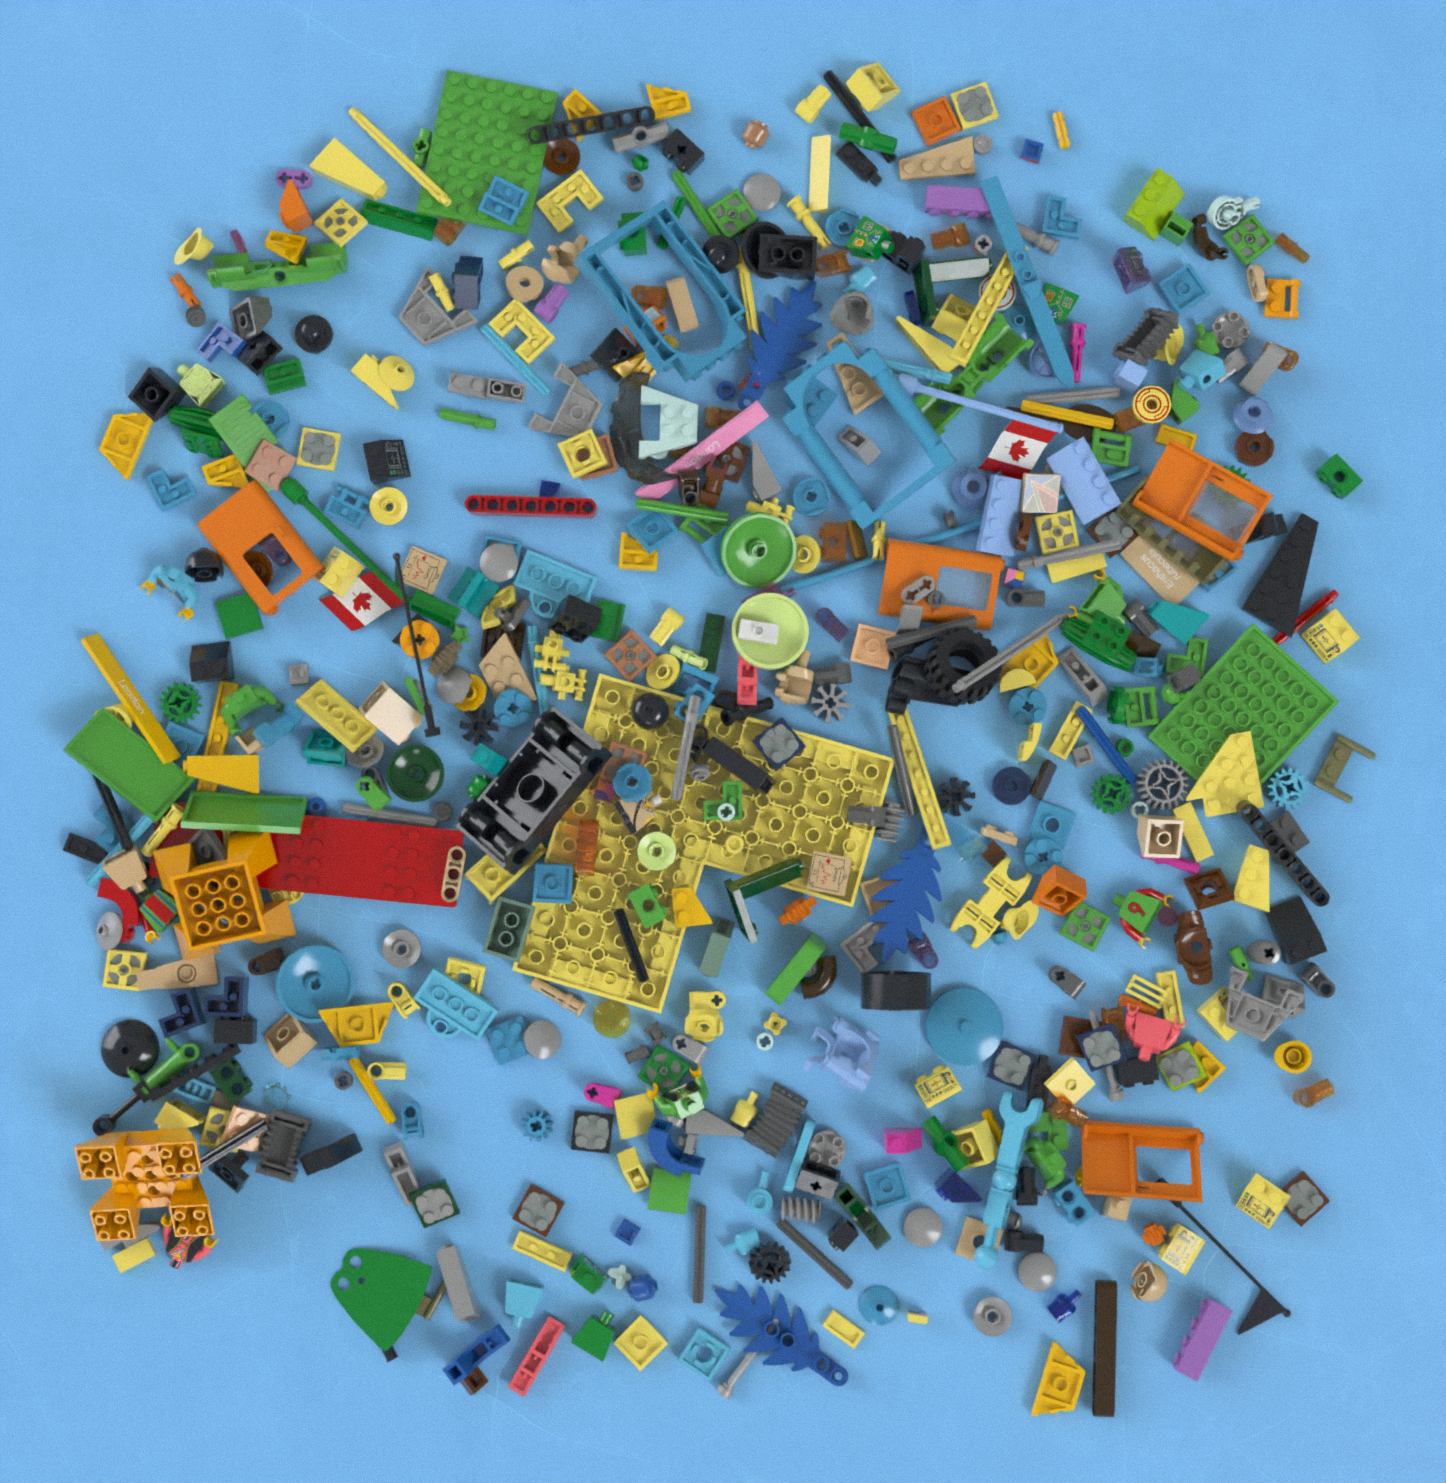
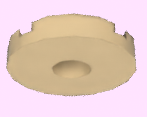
M518 266L508 273L505 285L509 295L515 300L528 302V300H535L541 295L544 283L542 276L534 268ZM525 281L529 286L523 287L520 285V282Z

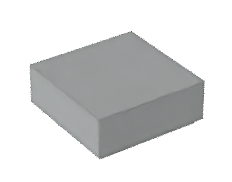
M1090 744L1071 750L1076 768L1096 762Z

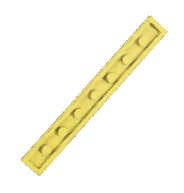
M1006 252L948 359L963 367L967 365L1015 275Z
M906 707L904 716L888 713L891 724L898 725L909 779L932 850L949 846L951 841L908 709Z

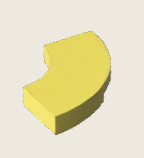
M514 585L507 586L497 592L488 606H485L481 619V627L483 629L502 625V621L494 615L495 609L504 607L508 610L511 606L518 604Z

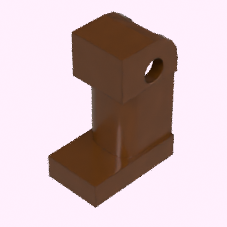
M713 455L706 469L705 475L707 478L701 489L698 502L716 508L719 502L725 477L731 464V460H727L724 469L715 467L716 455Z

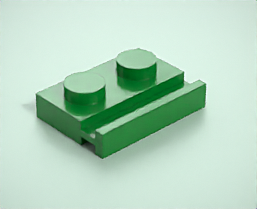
M299 358L270 365L263 370L270 396L307 386Z
M598 599L597 607L603 609L599 627L591 634V637L618 642L626 605Z

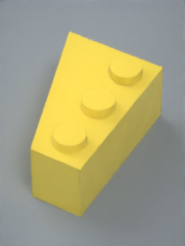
M1250 844L1247 846L1232 891L1235 900L1232 901L1266 913L1270 912L1269 850Z

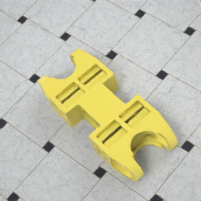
M1008 856L993 867L981 883L987 886L988 890L977 904L968 899L957 912L949 928L954 933L959 927L967 924L971 925L975 931L974 940L970 945L973 949L984 943L1000 925V922L993 918V916L1004 902L1014 906L1025 893L1032 879V875L1028 872L1022 879L1011 880L1007 875V870L1009 868L1008 864L1012 859Z

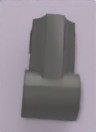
M1013 589L1005 596V602L1012 608L1044 607L1045 591ZM1012 594L1019 596L1018 603L1012 601Z
M1138 599L1133 600L1121 612L1127 618L1126 620L1134 624L1140 633L1147 638L1159 628L1148 615L1146 607Z
M850 663L813 669L815 686L852 682Z
M848 806L847 822L885 827L886 807Z

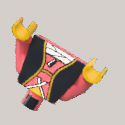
M167 1212L161 1218L166 1252L173 1255L169 1265L175 1269H180L183 1261L191 1263L194 1260L204 1258L210 1254L214 1245L219 1241V1238L213 1240L211 1238L212 1235L175 1237L172 1220L167 1217Z

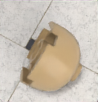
M1149 1261L1147 1263L1141 1262L1135 1268L1131 1277L1132 1279L1135 1278L1133 1285H1130L1133 1297L1145 1302L1159 1300L1168 1289V1280L1164 1270L1157 1264Z

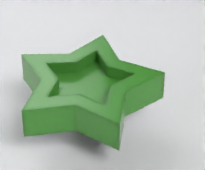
M456 624L453 625V633L448 636L449 638L457 641L459 644L470 641L467 636L468 627L460 628Z

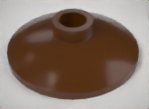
M570 139L548 142L543 161L544 165L550 172L556 175L570 174L580 163L579 148ZM564 156L565 160L559 161L558 158Z
M260 551L247 553L244 559L267 587L273 579V566L270 559Z

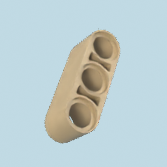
M684 276L665 281L680 333L699 328Z
M454 846L448 852L441 896L447 902L455 901L460 894L466 860V851L461 846ZM459 849L462 851L463 856L460 860H455L452 857L453 850ZM455 868L459 871L457 879L449 877L448 872L450 869ZM447 888H453L456 891L454 898H448L445 895Z

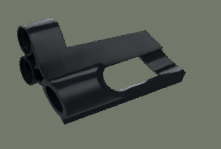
M905 656L895 666L887 692L885 712L904 716L906 707L910 704L911 700L958 707L959 704L956 701L954 703L949 702L946 697H940V693L930 687L931 682L928 683L926 679L928 673L924 671L925 660ZM953 667L956 672L963 676L972 672Z

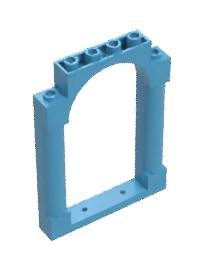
M664 200L578 254L573 262L585 279L593 282L646 352L644 354L645 358L657 374L663 370L667 372L674 367L685 382H688L690 379L695 381L702 375V371L705 369L707 371L711 370L717 365L715 362L718 360L724 361L730 356L729 353L731 351L737 352L744 346L742 343L747 337L737 323L743 319L742 315L747 309L713 264L710 263L707 256ZM649 223L657 235L661 234L714 303L715 307L713 309L721 325V340L718 348L706 355L693 356L682 353L669 345L600 254Z
M838 341L831 347L833 349L831 352L821 354L813 366L807 365L801 370L802 374L797 378L793 376L786 382L787 386L783 389L794 402L796 408L792 406L786 410L782 420L804 446L848 507L852 517L860 528L864 530L955 463L957 459L876 348H867L860 354L862 357L859 358L847 341ZM845 363L857 366L876 382L935 466L876 511L814 427L807 412L806 399L812 381L821 371L836 364Z

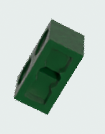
M232 1058L209 1072L231 1105L253 1091L251 1087L253 1086L252 1081L248 1076H243L240 1071L242 1070L241 1065L237 1060L233 1061ZM225 1067L232 1069L230 1078L223 1075ZM236 1083H240L243 1086L241 1094L234 1091Z

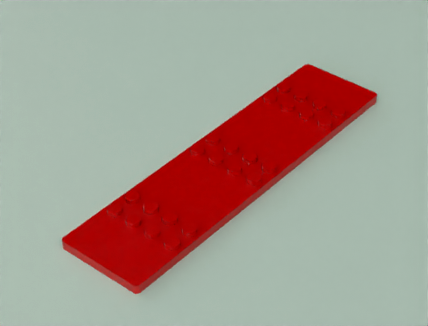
M175 802L185 809L187 803ZM172 807L163 816H166ZM305 815L300 834L270 833L277 863L258 874L256 878L259 888L453 908L457 906L458 898L453 902H447L442 898L441 890L448 852L454 846L463 847L465 834L460 830ZM160 819L157 823L154 822L153 833L162 823V819ZM180 819L177 823V828L168 833L156 850L186 844L200 829L181 828ZM213 830L223 844L222 830ZM455 849L452 852V857L455 860H460L463 853L461 850ZM152 854L149 876L160 878L154 855ZM452 868L449 870L448 875L451 879H457L459 871ZM210 881V883L218 884L215 881ZM447 888L445 895L448 898H454L456 891L453 888Z

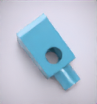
M1195 349L1179 368L1182 380L1178 383V386L1184 392L1191 387L1205 390L1227 374L1223 359Z
M508 1278L506 1283L505 1313L513 1315L512 1326L521 1328L524 1318L532 1319L545 1285Z

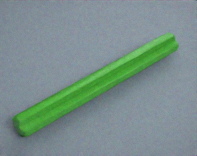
M681 170L675 171L672 174V178L710 238L721 235Z
M637 498L636 508L641 510L728 523L730 513L642 498Z

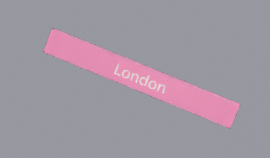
M758 400L635 491V494L638 498L657 501L678 485V470L685 472L700 469L712 459L713 455L717 456L768 418L769 415Z

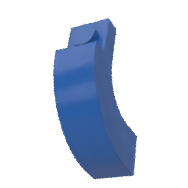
M654 1118L649 1127L648 1146L655 1161L663 1169L679 1177L682 1171L700 1175L706 1158L680 1151L671 1139L673 1123Z
M498 1324L474 1340L442 1370L452 1384L456 1385L466 1378L482 1361L507 1344L511 1339L501 1325Z

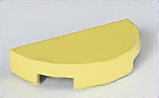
M1013 669L1001 678L999 693L1033 685L1037 682L1030 672L1023 669Z

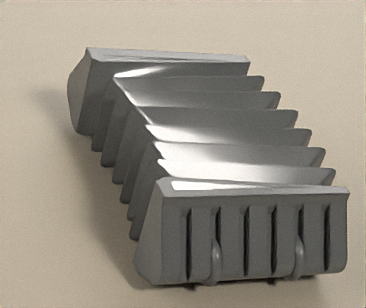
M1152 307L1144 312L1145 317H1141L1143 322H1138L1139 326H1135L1136 330H1130L1131 335H1126L1128 339L1123 338L1124 343H1117L1115 345L1112 356L1120 361L1126 362L1130 359L1138 365L1147 366V359H1152L1151 354H1157L1156 349H1162L1161 344H1167L1166 339H1171L1169 334L1174 333L1173 329H1179L1178 314L1162 310L1161 308Z
M774 1082L769 1090L771 1098H766L768 1103H765L766 1108H762L764 1114H759L760 1119H756L757 1123H752L753 1128H748L742 1139L766 1154L777 1158L781 1153L780 1148H785L783 1142H789L788 1137H793L791 1131L797 1130L795 1124H800L798 1117H802L800 1112H804L808 1100L785 1088V1086Z
M274 1108L270 1117L272 1122L268 1123L270 1128L265 1130L267 1135L262 1137L265 1142L260 1144L263 1149L258 1152L262 1156L257 1159L261 1162L256 1165L255 1172L293 1183L299 1171L295 1167L299 1164L296 1160L300 1158L297 1156L300 1153L298 1148L302 1146L301 1142L305 1141L303 1138L307 1136L304 1132L311 1129L312 1119Z

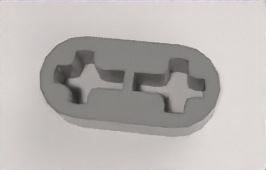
M930 576L918 578L902 590V600L907 604L916 603L934 590V579ZM923 580L931 582L929 589H919L923 585ZM908 590L910 592L917 590V593L913 595V600L906 599Z

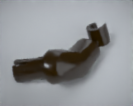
M1204 213L1198 214L1192 219L1193 226H1196L1193 229L1194 247L1209 261L1215 259L1225 260L1228 256L1223 255V253L1229 254L1228 249L1218 247L1216 243L1209 239L1207 228L1202 227L1207 221L1206 215Z

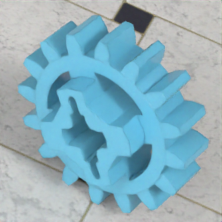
M1291 767L1287 768L1286 771L1284 768H1281L1279 773L1273 772L1275 778H1268L1271 785L1266 786V788L1271 790V792L1267 793V796H1273L1271 803L1277 801L1276 807L1284 805V809H1289L1290 806L1292 809L1297 808L1296 803L1302 805L1303 801L1301 799H1307L1308 796L1305 795V792L1310 791V789L1305 788V785L1309 783V781H1303L1305 774L1298 775L1299 770L1297 769L1292 772ZM1283 776H1289L1286 781L1280 780ZM1285 785H1289L1290 792H1286L1287 788H1285ZM1290 796L1296 797L1292 801H1287Z

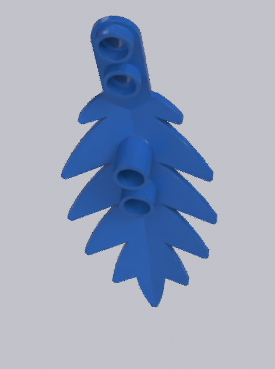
M816 281L810 283L802 293H799L794 287L791 288L789 309L777 297L773 298L777 325L763 311L760 312V321L766 342L754 330H750L751 345L757 362L752 357H747L753 373L737 401L741 411L749 407L744 405L743 401L745 399H749L751 404L760 400L770 381L785 380V376L777 373L789 371L807 363L804 359L789 356L788 354L799 353L817 346V342L796 337L811 333L822 327V323L805 319L822 306V303L812 300L816 289ZM758 382L760 388L754 389L753 383Z
M924 824L915 849L907 850L899 855V858L908 860L893 866L879 877L880 880L901 881L887 886L871 898L872 901H894L878 910L869 918V922H888L872 940L873 943H884L882 964H886L896 948L903 954L907 953L908 939L906 929L920 941L923 940L922 927L916 910L931 923L935 922L933 910L925 890L939 902L942 901L940 887L932 870L933 868L940 872L941 867L933 856L935 850H932L931 844L926 845L924 843L925 840H929Z
M740 1284L736 1294L718 1288L715 1289L718 1297L728 1306L720 1313V1316L733 1320H744L729 1335L734 1337L760 1335L745 1347L743 1352L756 1353L778 1349L765 1359L762 1364L784 1365L797 1362L791 1368V1371H799L809 1367L835 1386H843L847 1382V1370L819 1350V1337L816 1332L813 1334L810 1342L808 1325L800 1307L797 1309L791 1328L788 1307L782 1294H779L773 1315L770 1301L762 1286L759 1287L754 1305L749 1294ZM774 1319H778L779 1324L774 1322ZM775 1324L777 1327L769 1335L767 1332L768 1326ZM820 1361H825V1368L821 1369L819 1367ZM837 1372H840L842 1374V1378L840 1380H837L835 1378V1374Z

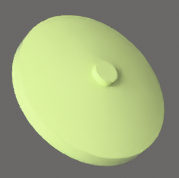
M763 593L751 597L740 606L733 619L731 633L737 652L746 662L760 669L776 670L792 664L802 654L808 641L809 626L804 612L793 600L777 593ZM741 619L779 625L777 644L771 645L738 639Z

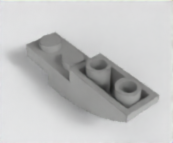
M450 372L447 392L466 395L465 397L524 404L527 384Z

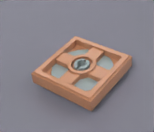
M633 629L604 653V656L628 682L635 679L658 658Z
M611 741L608 751L613 755L602 767L599 778L613 782L617 770L628 763H636L643 767L648 753ZM632 778L627 785L634 787L638 780L634 781Z

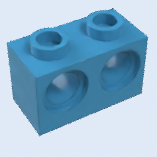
M698 683L687 688L684 693L687 695L683 702L679 700L673 709L676 711L674 716L684 723L686 717L682 715V710L688 707L691 695H694L696 692L704 694V699L699 705L698 713H700V716L697 718V723L715 699V695Z
M1071 1178L1052 1191L1055 1195L1052 1199L1059 1208L1062 1206L1066 1211L1063 1215L1069 1224L1074 1223L1076 1226H1079L1096 1214ZM1065 1191H1071V1197L1068 1200L1062 1199V1194ZM1076 1207H1082V1213L1079 1216H1074L1073 1214Z

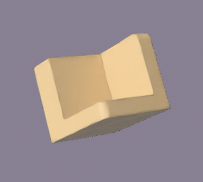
M251 727L242 736L237 735L235 737L249 755H256L263 749L261 744L252 735L255 727Z

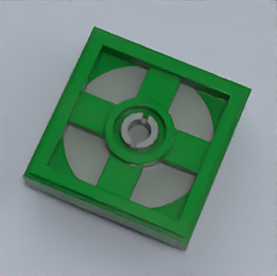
M657 1044L637 1077L652 1087L653 1083L657 1084L658 1091L664 1094L677 1087L689 1068L690 1063Z

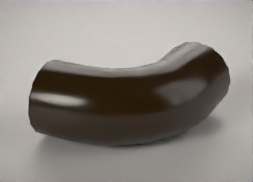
M836 955L818 958L817 975L812 979L801 980L804 1000L821 996L833 986L837 977Z

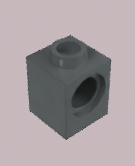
M1194 663L1166 676L1174 693H1178L1202 680Z

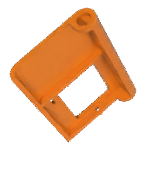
M253 480L197 524L198 529L265 616L275 615L279 611L280 603L325 569L258 480ZM271 533L275 535L302 571L301 575L275 595L270 593L244 559V554Z
M1083 1119L1081 1122L1083 1193L1202 1203L1199 1146L1204 1142V1134L1200 1131V1128ZM1136 1147L1187 1150L1190 1153L1191 1185L1138 1180Z

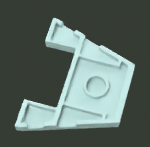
M641 386V405H660L661 412L660 440H639V459H645L648 456H656L662 454V452L674 451L697 444L698 405L658 390Z

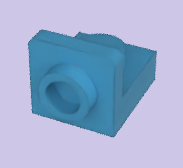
M1137 657L1135 660V677L1161 679L1165 672V664L1159 658Z

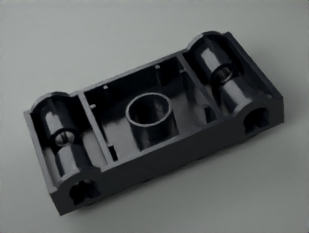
M553 706L551 710L542 713L533 725L532 733L479 798L469 803L462 810L456 827L503 869L515 875L613 754Z

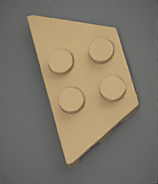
M505 632L480 662L479 667L495 699L505 689L518 688L527 694L531 700L535 701L537 700V694Z

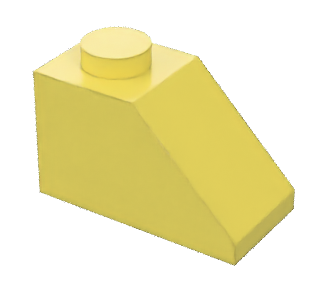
M635 1147L617 1154L622 1173L633 1193L651 1186L647 1172Z

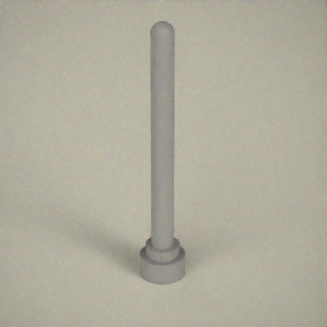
M1090 1010L1089 1017L1093 1029L1100 1027L1096 1011ZM1112 1065L1105 1067L1110 1084V1092L1108 1093L1110 1101L1124 1099V1090L1117 1084Z
M778 1319L773 1320L774 1322L779 1324ZM775 1324L768 1326L767 1332L769 1335L777 1327ZM758 1352L747 1353L727 1382L720 1383L716 1389L720 1395L727 1400L733 1394L734 1384Z

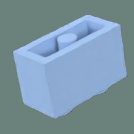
M1128 359L1125 364L1121 362L1112 377L1115 380L1112 384L1132 395L1140 386L1148 370Z

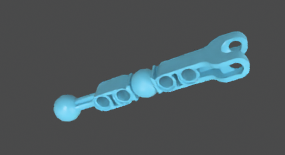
M1006 1090L1003 1093L999 1107L1001 1117L1005 1121V1127L997 1158L996 1168L998 1169L992 1176L994 1187H991L983 1218V1224L988 1225L984 1244L980 1245L974 1253L976 1264L986 1270L994 1268L998 1263L999 1254L995 1249L999 1229L1003 1230L1007 1223L1013 1194L1011 1190L1017 1183L1015 1173H1018L1028 1130L1040 1121L1043 1110V1100L1034 1098L1031 1100L1028 1109L1023 1113L1020 1112L1016 1107V1095L1011 1090Z

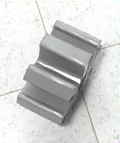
M830 684L829 695L825 693L823 686L817 689L816 692L822 696L823 700L815 699V697L811 699V705H822L820 709L813 712L816 718L820 713L826 711L824 723L829 724L831 722V712L838 718L837 721H840L844 715H841L837 708H843L847 711L850 707L849 702L846 704L838 701L848 695L845 690L838 696H834L836 684ZM829 699H832L835 707L832 706V709H829L825 701L828 702Z

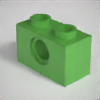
M648 883L628 894L645 929L667 918L665 914L668 911L663 902L659 904L656 898L659 894L654 885L650 886ZM647 899L654 902V908L651 911L645 910L643 906Z

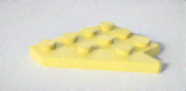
M1251 731L1230 734L1185 797V801L1202 798L1205 817L1236 812V806L1241 800H1248L1257 808L1264 807ZM1247 806L1243 811L1250 810L1251 807Z

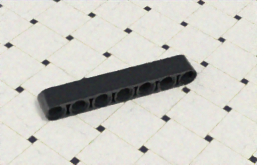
M643 106L538 125L529 128L526 131L525 138L530 144L536 145L651 123L655 118V112L651 107ZM643 110H646L649 113V119L647 121L643 120L641 117V113ZM625 113L631 116V122L629 124H626L623 121V115ZM606 117H610L613 120L611 127L605 125L604 120ZM588 120L593 121L595 124L592 131L586 127ZM570 123L576 126L574 134L568 132V125ZM551 127H555L558 130L556 137L550 136L549 129ZM532 130L539 132L540 137L537 141L532 140L530 136Z
M1241 800L1236 806V812L1269 850L1307 898L1316 906L1323 907L1327 905L1330 896L1260 810L1250 801ZM1250 806V812L1243 814L1245 807ZM1258 821H1263L1262 826L1256 829V823ZM1274 835V840L1271 843H1267L1268 837ZM1286 849V854L1283 857H1279V853ZM1298 864V868L1295 871H1291L1292 866ZM1310 878V882L1307 885H1303L1304 880ZM1322 892L1321 897L1315 900V895Z

